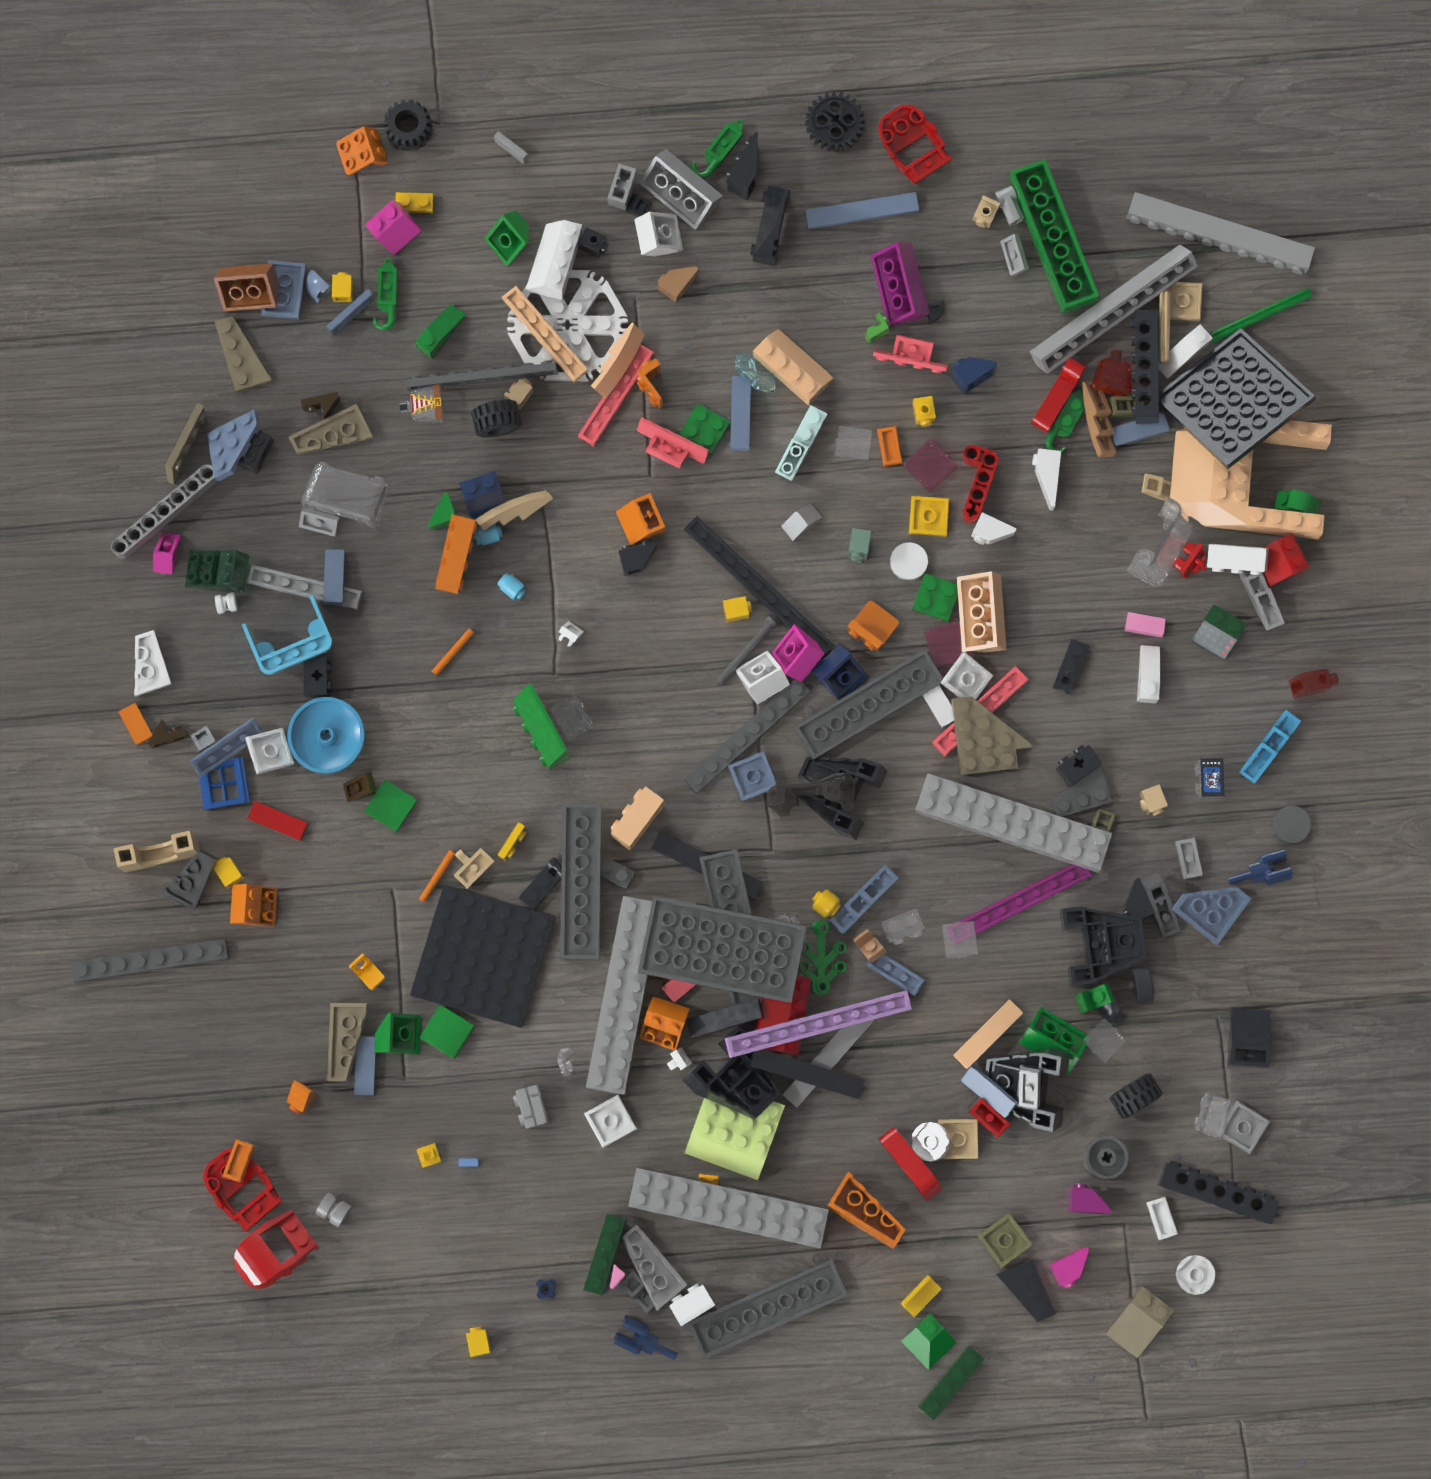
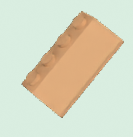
M779 329L767 336L753 350V357L808 406L834 380V377Z
M991 571L957 577L962 652L1007 650L1001 575Z

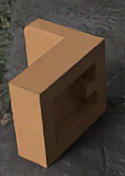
M866 929L853 940L860 952L871 964L886 953L884 947L869 929Z

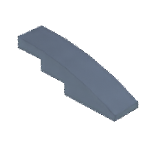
M732 376L730 450L749 451L751 376Z
M884 865L829 920V923L843 935L899 878Z

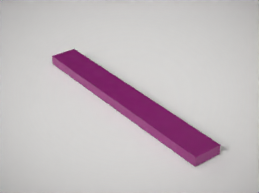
M1071 864L947 927L946 930L954 945H957L1091 877L1092 874L1088 869Z

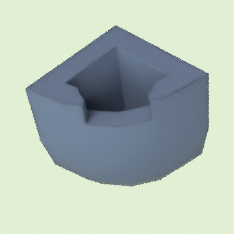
M313 270L307 274L305 281L306 290L310 297L319 304L332 292L331 288Z

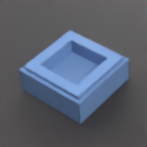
M477 1158L459 1159V1167H480V1160Z

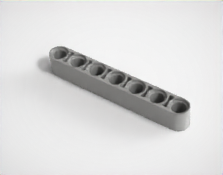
M208 464L200 467L116 538L111 545L113 553L120 559H126L217 482L214 478V473L209 479L204 478V475L208 471L213 472V467ZM196 483L199 485L197 490L190 491L192 484ZM178 496H184V500L181 503H175V499ZM169 508L167 515H161L162 509ZM150 520L155 521V524H154L153 527H151V528H147V527H146V524H147L148 521H150ZM134 533H140L139 539L132 540ZM120 545H125L126 548L123 552H117V548Z

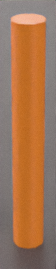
M468 629L431 672L438 676L474 635V632Z
M448 851L419 900L426 903L454 858V852Z

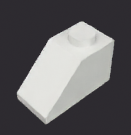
M982 513L971 537L979 544L984 545L986 543L989 545L1014 536L1016 528Z

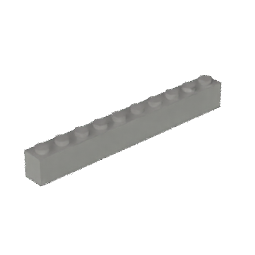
M1137 192L1134 193L1126 217L1132 223H1143L1151 229H1162L1170 235L1178 234L1190 241L1198 240L1203 245H1214L1220 247L1225 252H1236L1241 257H1253L1258 262H1269L1277 268L1291 269L1296 274H1306L1315 250L1314 247Z
M1178 245L1030 351L1036 366L1048 374L1069 357H1072L1135 312V310H1138L1194 270L1198 265L1192 252L1182 245Z

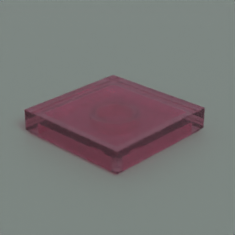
M931 439L903 464V467L929 492L957 466Z
M960 621L924 631L936 668L955 663L963 653ZM965 652L972 658L971 652Z

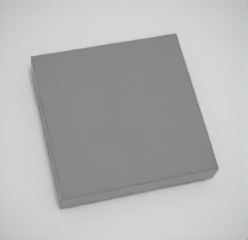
M1236 1101L1216 1134L1250 1155L1270 1121L1239 1101Z

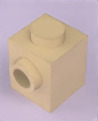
M1160 784L1139 793L1142 799L1139 801L1143 811L1147 812V815L1153 813L1156 816L1164 813V809L1168 805Z

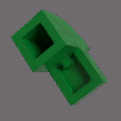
M1292 489L1291 492L1278 491L1274 509L1319 514L1322 501L1303 491Z

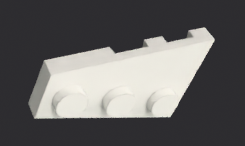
M152 630L135 636L134 696L137 697L172 685L155 631Z

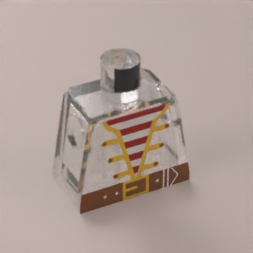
M440 384L410 391V401L400 402V413L411 412L414 422L444 424Z

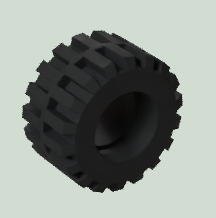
M405 99L401 100L400 104L395 102L394 108L390 106L388 108L389 113H386L384 116V126L388 140L392 142L393 146H399V149L404 151V148H407V151H411V148L418 150L419 145L425 146V140L429 141L430 134H432V123L425 106L421 107L418 101L414 104L411 99H409V102H405ZM413 118L419 122L418 127L414 131L404 133L397 129L402 120Z
M500 399L486 402L471 411L475 433L478 437H498L514 432L522 426L518 404L514 400Z
M1146 1073L1113 1093L1109 1100L1121 1119H1126L1159 1099L1163 1092L1152 1074Z

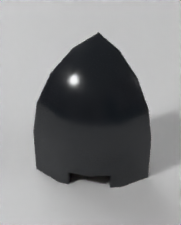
M1112 992L1115 1001L1096 1009L1106 1021L1116 1024L1124 1022V1017Z

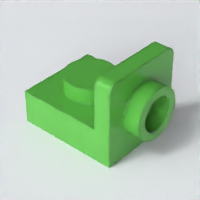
M880 313L876 314V321L879 325H873L867 329L865 339L869 344L889 333L890 323Z

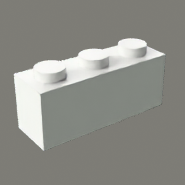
M1209 544L1207 567L1212 568L1214 572H1224V569H1231V573H1243V570L1250 571V574L1262 575V572L1267 571L1269 548Z

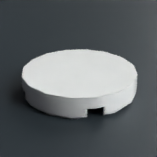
M911 542L897 546L890 558V567L893 573L903 580H915L921 577L928 565L925 550L918 544Z
M923 1123L916 1128L912 1135V1149L922 1160L930 1162L940 1160L949 1150V1134L938 1123Z
M1198 1255L1188 1256L1177 1266V1283L1187 1293L1194 1295L1203 1294L1210 1290L1215 1282V1268L1205 1257Z

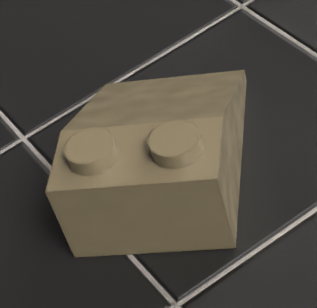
M1140 1286L1105 1334L1138 1358L1165 1325L1174 1310L1143 1286Z

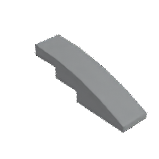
M1247 570L1239 573L1266 631L1285 624L1263 573L1262 575H1253Z

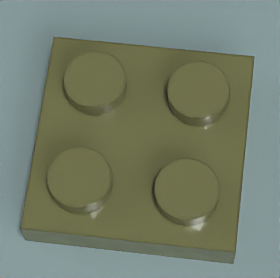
M1010 1213L977 1236L1000 1268L1032 1246V1243Z

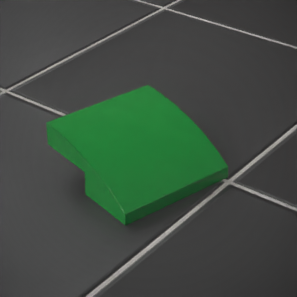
M439 1005L419 1038L455 1060L475 1026Z

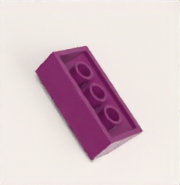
M896 242L872 254L870 257L885 317L889 321L890 326L916 321L929 315L930 312L912 243Z

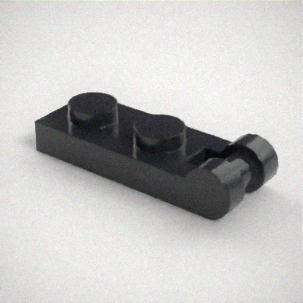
M1071 639L1054 682V689L1064 690L1065 693L1071 695L1089 645ZM1063 677L1070 680L1068 684L1062 682Z
M554 857L518 897L532 910L541 903L562 878V866L557 863L558 860ZM552 868L557 872L554 877L549 873Z

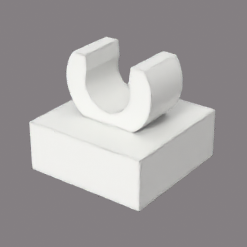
M568 621L559 631L561 633L559 640L562 641L567 637L569 639L567 646L570 647L581 638L584 631Z
M682 1047L670 1054L673 1060L667 1063L671 1070L676 1067L683 1070L692 1064Z

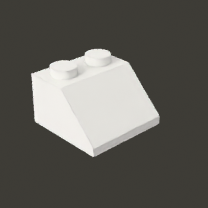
M648 212L634 219L641 255L660 256L683 251L676 215Z
M768 651L735 669L756 704L767 700L790 685L782 668Z
M697 1283L687 1289L689 1294L684 1297L679 1294L671 1299L672 1304L669 1306L681 1326L715 1306L703 1285L699 1287Z

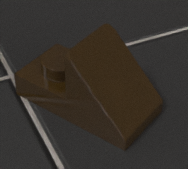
M338 392L301 399V405L303 410L308 413L316 412L319 408H322L323 418L326 419L330 417L339 403L340 396Z
M161 719L148 742L149 746L154 749L189 738L188 731L178 726L170 729L171 732H168L165 721Z
M372 772L364 773L343 783L347 802L376 794Z

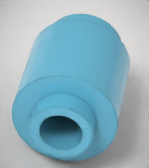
M493 524L485 531L478 527L475 533L477 545L482 544L483 546L499 542V537H503L500 526H496V524Z
M504 574L498 582L500 590L514 601L522 599L526 594V585L512 574Z

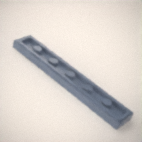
M916 192L808 209L805 210L808 230L915 213L919 212Z

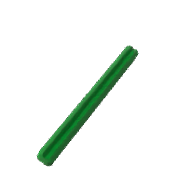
M1303 289L1210 332L1211 342L1215 343L1234 334L1240 328L1245 329L1312 297L1310 289Z

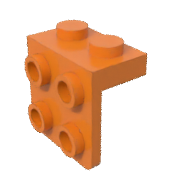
M363 126L337 141L336 145L347 175H353L370 164L383 166L388 163L386 151L382 146L381 136L377 129Z
M656 358L652 361L649 359L637 371V385L642 392H647L651 405L661 409L663 407L662 398L650 383V380L660 374V363Z
M868 601L857 617L849 623L847 630L853 638H859L863 641L868 649L878 652L897 628L899 621L873 601Z

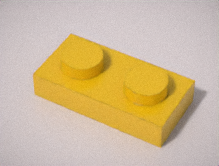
M396 192L395 201L400 202L408 213L433 214V193Z
M517 823L498 853V856L505 861L507 858L511 859L516 851L515 845L518 841L522 842L527 833L525 832L526 827L521 823Z

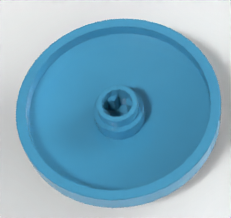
M321 697L308 701L295 712L289 723L287 739L292 755L304 768L319 774H333L348 768L359 757L364 746L365 730L360 716L352 706L337 698Z

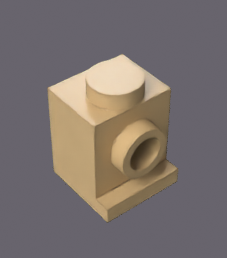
M983 195L972 221L979 227L990 228L1000 203Z
M525 378L520 379L517 383L514 382L509 389L510 393L505 392V399L516 401L518 409L521 410L533 393L532 383Z

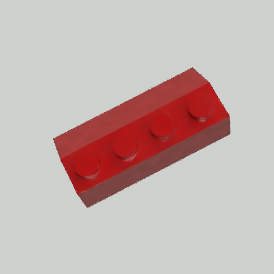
M801 976L796 977L791 1003L762 998L761 1007L764 1018L758 1020L757 1030L805 1017L811 979ZM801 1039L765 1048L764 1050L798 1056Z

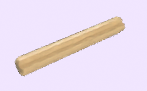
M1163 291L1160 293L1158 361L1160 364L1169 363L1170 292Z

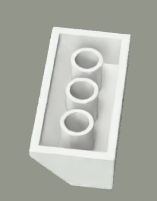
M566 220L546 224L526 291L559 300L563 299L577 254L578 242L582 236V224Z

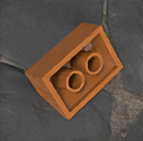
M273 263L220 268L214 277L224 312L277 307L278 278Z

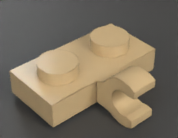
M481 848L471 858L459 850L455 856L464 865L454 874V877L468 889L495 861Z

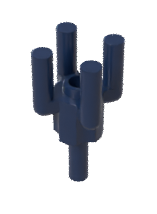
M1285 849L1261 855L1259 857L1260 862L1248 865V872L1227 877L1229 884L1252 878L1253 883L1265 880L1267 885H1272L1292 879L1291 867L1277 871L1273 867V864L1287 860Z
M627 1315L624 1316L622 1320L623 1327L635 1333L632 1339L616 1332L614 1336L615 1345L634 1354H639L643 1351L651 1355L656 1351L673 1360L676 1359L678 1353L658 1344L659 1337L649 1333L648 1325Z

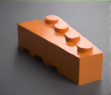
M456 514L451 515L435 589L458 594V590L462 591L464 579L461 578L463 572H466L469 561L466 558L468 553L471 554L473 542L470 541L472 534L475 535L477 529L475 519Z
M849 1171L826 1207L892 1249L895 1248L906 1230L866 1191Z

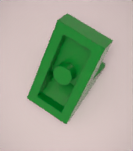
M1108 983L1075 995L1081 1014L1115 1001Z

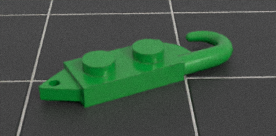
M743 119L731 124L727 123L705 152V160L709 167L700 173L696 170L697 162L694 161L691 166L693 172L702 179L712 175L742 138Z
M389 257L386 258L381 268H378L377 306L380 311L388 313V323L380 325L376 318L373 319L375 327L382 331L391 329L396 321L398 270L394 267Z
M1083 388L1070 394L1046 438L1045 445L1047 450L1061 451L1062 454L1067 449L1064 446L1062 449L1056 450L1053 448L1052 443L1056 436L1068 437L1085 409L1083 393H1081Z

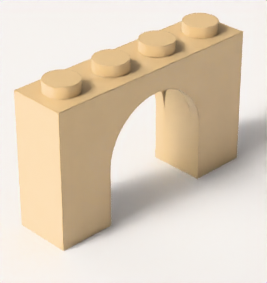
M191 831L173 834L171 835L172 840L153 846L136 847L130 844L114 848L117 867L127 873L194 857L200 850L197 836Z

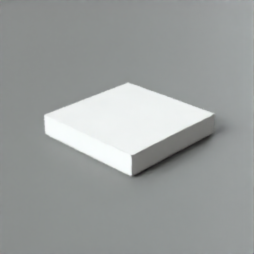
M963 652L941 683L959 698L971 696L976 700L994 675Z
M283 728L245 738L256 774L294 764Z
M619 1095L584 1113L602 1148L637 1129Z

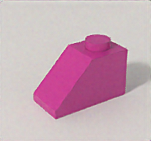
M162 532L153 552V572L161 574L173 573L177 564L181 535Z

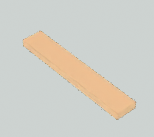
M517 286L502 296V300L574 383L588 372L587 367Z

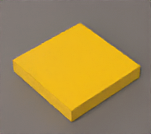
M911 496L909 534L947 537L949 499Z

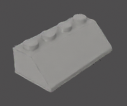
M667 149L654 157L639 182L641 186L695 230L715 210L723 195Z

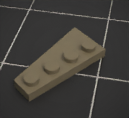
M233 316L214 321L236 393L271 383V378Z
M196 404L165 465L167 482L173 485L178 478L192 443L198 435L200 425L205 422V409L201 404Z
M357 404L289 436L297 455L374 439Z
M330 1003L327 1081H349L370 1004Z

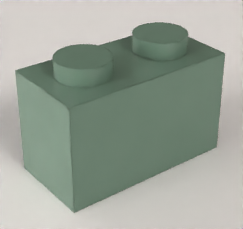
M852 528L847 557L852 562L862 563V561H866L871 531Z

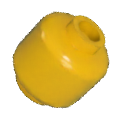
M824 890L822 893L818 891L812 898L814 901L813 910L823 918H828L829 916L832 918L841 907L839 904L840 899L829 890Z

